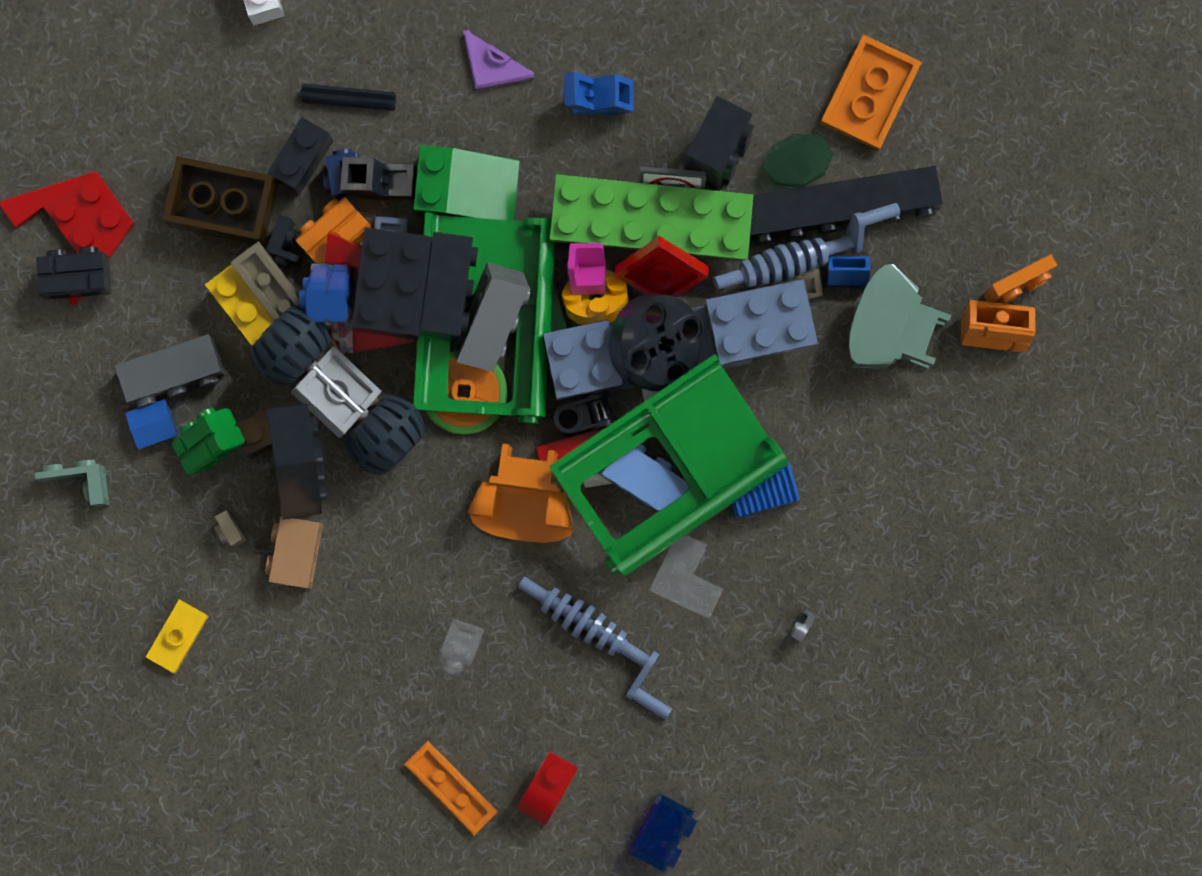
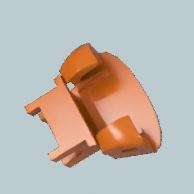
M502 444L498 477L491 476L489 483L482 482L467 512L471 517L472 523L487 533L511 540L548 543L570 537L574 531L568 497L565 493L560 492L558 485H554L555 477L549 468L550 465L557 461L558 454L556 451L549 450L546 462L512 457L513 448L509 444Z

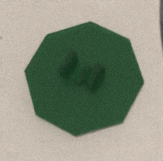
M795 133L772 145L764 164V169L775 185L802 188L825 176L833 157V152L821 136Z

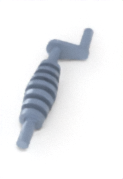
M893 203L864 213L852 214L846 230V237L825 243L821 238H815L811 242L809 240L800 241L799 245L796 242L787 243L786 246L784 244L774 247V250L768 249L764 251L762 256L760 254L752 256L751 262L748 259L740 262L738 270L713 277L714 286L719 290L738 283H744L746 287L756 286V281L759 285L768 284L769 280L772 283L781 282L782 278L784 281L793 279L794 274L800 276L805 273L806 269L811 271L817 267V264L821 266L828 263L829 255L848 249L853 254L861 253L863 251L865 226L899 216L900 208L897 203Z
M524 576L518 588L540 601V604L543 605L541 611L545 614L550 608L554 610L551 616L554 622H557L561 615L565 617L561 626L565 631L569 629L572 622L577 626L571 636L578 639L582 631L585 630L588 633L583 640L584 643L589 645L593 638L596 637L599 641L595 648L602 650L605 644L610 646L607 654L614 656L616 652L618 654L621 653L643 667L625 697L635 700L666 720L672 708L639 688L660 654L653 651L651 656L633 646L625 639L627 633L621 630L619 635L613 633L617 627L613 621H611L607 628L602 626L607 618L603 613L598 616L596 621L591 619L596 611L594 606L590 605L583 614L580 610L585 603L584 601L578 599L572 607L569 605L573 597L572 595L566 593L561 600L558 598L561 590L554 588L552 591H547Z

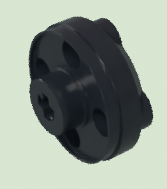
M647 294L636 297L620 310L611 327L609 353L613 366L618 374L630 384L645 390L659 392L695 367L700 354L704 322L698 315H695L689 305L679 298L664 294Z

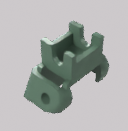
M893 264L884 265L873 275L858 303L849 332L848 348L850 358L854 361L853 368L887 369L891 364H895L896 360H902L928 369L929 366H933L936 358L925 355L935 325L943 327L945 323L950 321L951 315L920 304L922 297L917 294L919 287Z

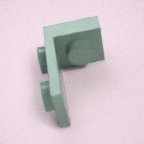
M95 460L75 462L76 467L63 469V464L43 466V472L34 473V480L39 482L87 476V481L83 482L85 500H90V505L94 507L109 506L105 466L96 464Z

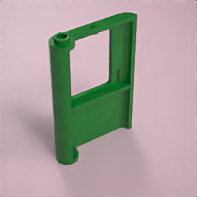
M425 212L424 236L432 237L433 232L473 237L472 247H478L476 267L469 266L468 279L474 280L472 296L487 262L524 272L530 287V296L525 306L522 305L518 313L512 400L509 403L450 399L447 395L450 339L419 335L417 340L413 404L418 411L519 417V423L539 424V418L546 417L549 359L543 334L549 333L551 328L555 242H550L552 219L526 218L523 221L444 216ZM465 299L464 309L468 308L470 299Z
M714 354L550 465L549 468L607 554L603 561L614 576L620 573L624 578L788 466L789 462L778 444L771 437H768L721 366L718 357ZM656 437L687 482L688 490L620 538L614 539L580 490L581 484L648 438Z

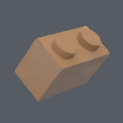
M280 516L279 523H274L271 534V542L276 543L274 555H269L266 562L265 575H270L269 582L312 589L323 524L295 518L282 520V516Z

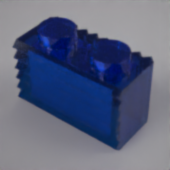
M658 792L628 854L665 872L667 866L674 868L682 852L681 849L677 848L682 836L689 838L697 823V820L692 818L695 811Z

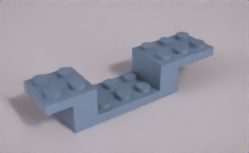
M804 279L707 299L705 306L691 308L695 315H698L704 322V334L701 338L700 354L695 367L714 354L718 357L723 369L750 364L752 359L818 345ZM609 320L543 334L557 400L588 393L591 396L603 392L613 393L637 388L624 380L613 366L609 353V336L612 325H609Z

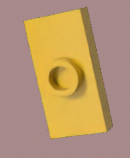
M179 599L147 653L146 658L176 674L209 616Z

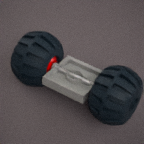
M294 305L289 307L279 318H276L261 334L262 336L252 345L250 357L253 365L259 374L271 383L288 386L306 370L307 375L296 385L291 393L302 404H308L309 410L338 438L343 436L356 420L359 421L347 435L345 446L354 464L362 470L375 475L386 474L411 451L423 436L425 425L422 416L412 403L403 398L388 395L377 402L369 411L367 410L369 405L382 391L337 348L333 346L318 362L315 361L329 345L330 334L324 322H316L307 317L306 310H301L300 306Z

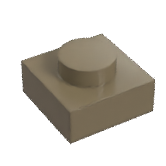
M226 510L215 516L218 525L214 526L223 544L228 542L230 546L236 547L246 541L230 511Z

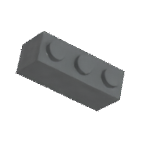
M486 263L466 312L470 313L467 332H461L459 340H454L452 344L457 363L493 372L497 361L503 359L506 352L507 338L510 333H514L516 330L519 310L522 305L525 306L530 296V287L524 272Z
M209 334L115 365L126 403L131 406L137 405V408L155 403V398L168 394L169 398L185 395L188 393V387L197 384L200 385V388L219 383L218 377L225 375L214 338Z

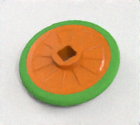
M453 351L449 353L447 395L450 399L506 403L507 384L504 374L497 364L494 371L491 372L457 363ZM459 386H470V397L459 398L457 396ZM427 412L431 420L440 428L461 435L483 431L499 418V416Z

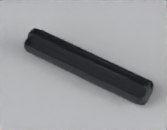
M302 84L300 91L301 101L305 103L393 111L397 102L396 93L390 91L316 84Z

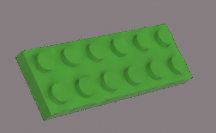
M556 174L550 242L567 244L602 243L603 247L638 251L658 236H661L691 256L744 261L748 259L754 195Z

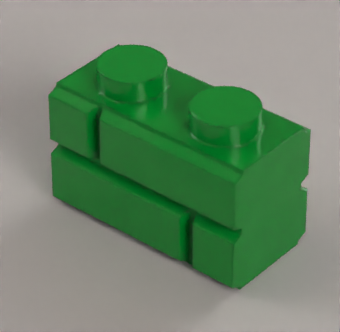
M214 407L206 409L196 415V421H192L179 429L181 435L173 440L172 446L177 456L182 458L180 462L187 475L191 476L212 468L244 444L245 439L239 427H235L236 421L230 409L225 408L219 411H215Z

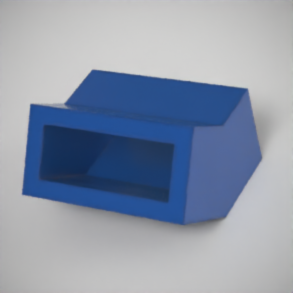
M829 256L826 267V288L866 287L870 278L869 256Z
M165 399L126 412L130 431L137 449L175 437L178 434L170 407Z

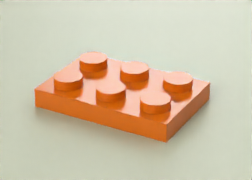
M863 35L820 124L879 151L922 62Z

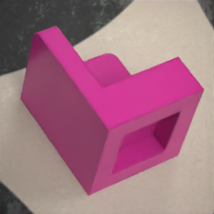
M570 243L568 274L571 294H605L607 268L603 244Z

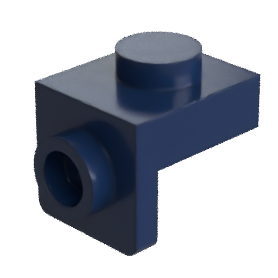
M339 149L332 152L333 156L325 157L328 173L323 174L326 193H332L333 198L341 200L343 197L348 199L347 193L340 190L343 157H360L359 153L352 152V149Z

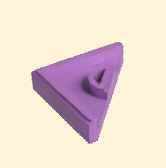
M469 30L463 31L476 90L534 78L533 71L515 62L502 51L470 33Z

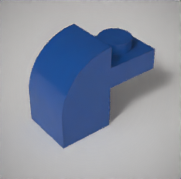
M577 72L564 74V104L566 107L572 108L573 114L581 116L620 115L634 112L633 80L616 74L596 78Z

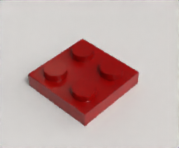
M661 236L649 242L616 265L615 277L645 295L664 294L676 298L707 278L709 273V266Z

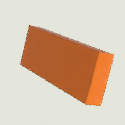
M429 741L404 764L474 836L498 812Z

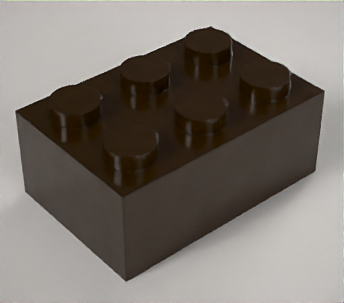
M177 156L162 220L172 228L255 244L259 241L262 246H265L278 182L272 175Z

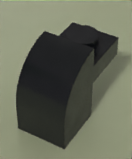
M343 157L340 190L348 195L363 199H415L417 166L414 164L381 163L375 158Z

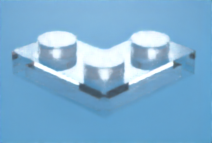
M685 535L670 546L649 591L710 619L723 589L694 575L707 544Z

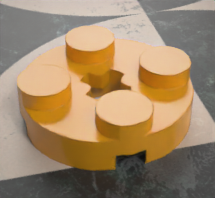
M607 270L605 294L572 295L570 281H568L562 292L563 305L566 308L568 317L581 325L597 323V321L606 319L609 320V323L613 322L620 310L628 303L627 283L615 277L614 272ZM593 295H601L602 297H596L593 300H590V297Z

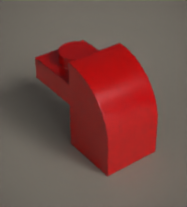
M549 751L518 805L517 810L546 826L579 767Z

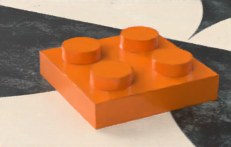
M1052 254L992 284L983 295L987 302L1008 304L1023 293L1021 289L1027 287L1030 292L1047 283L1046 281L1052 278L1050 273L1058 265Z

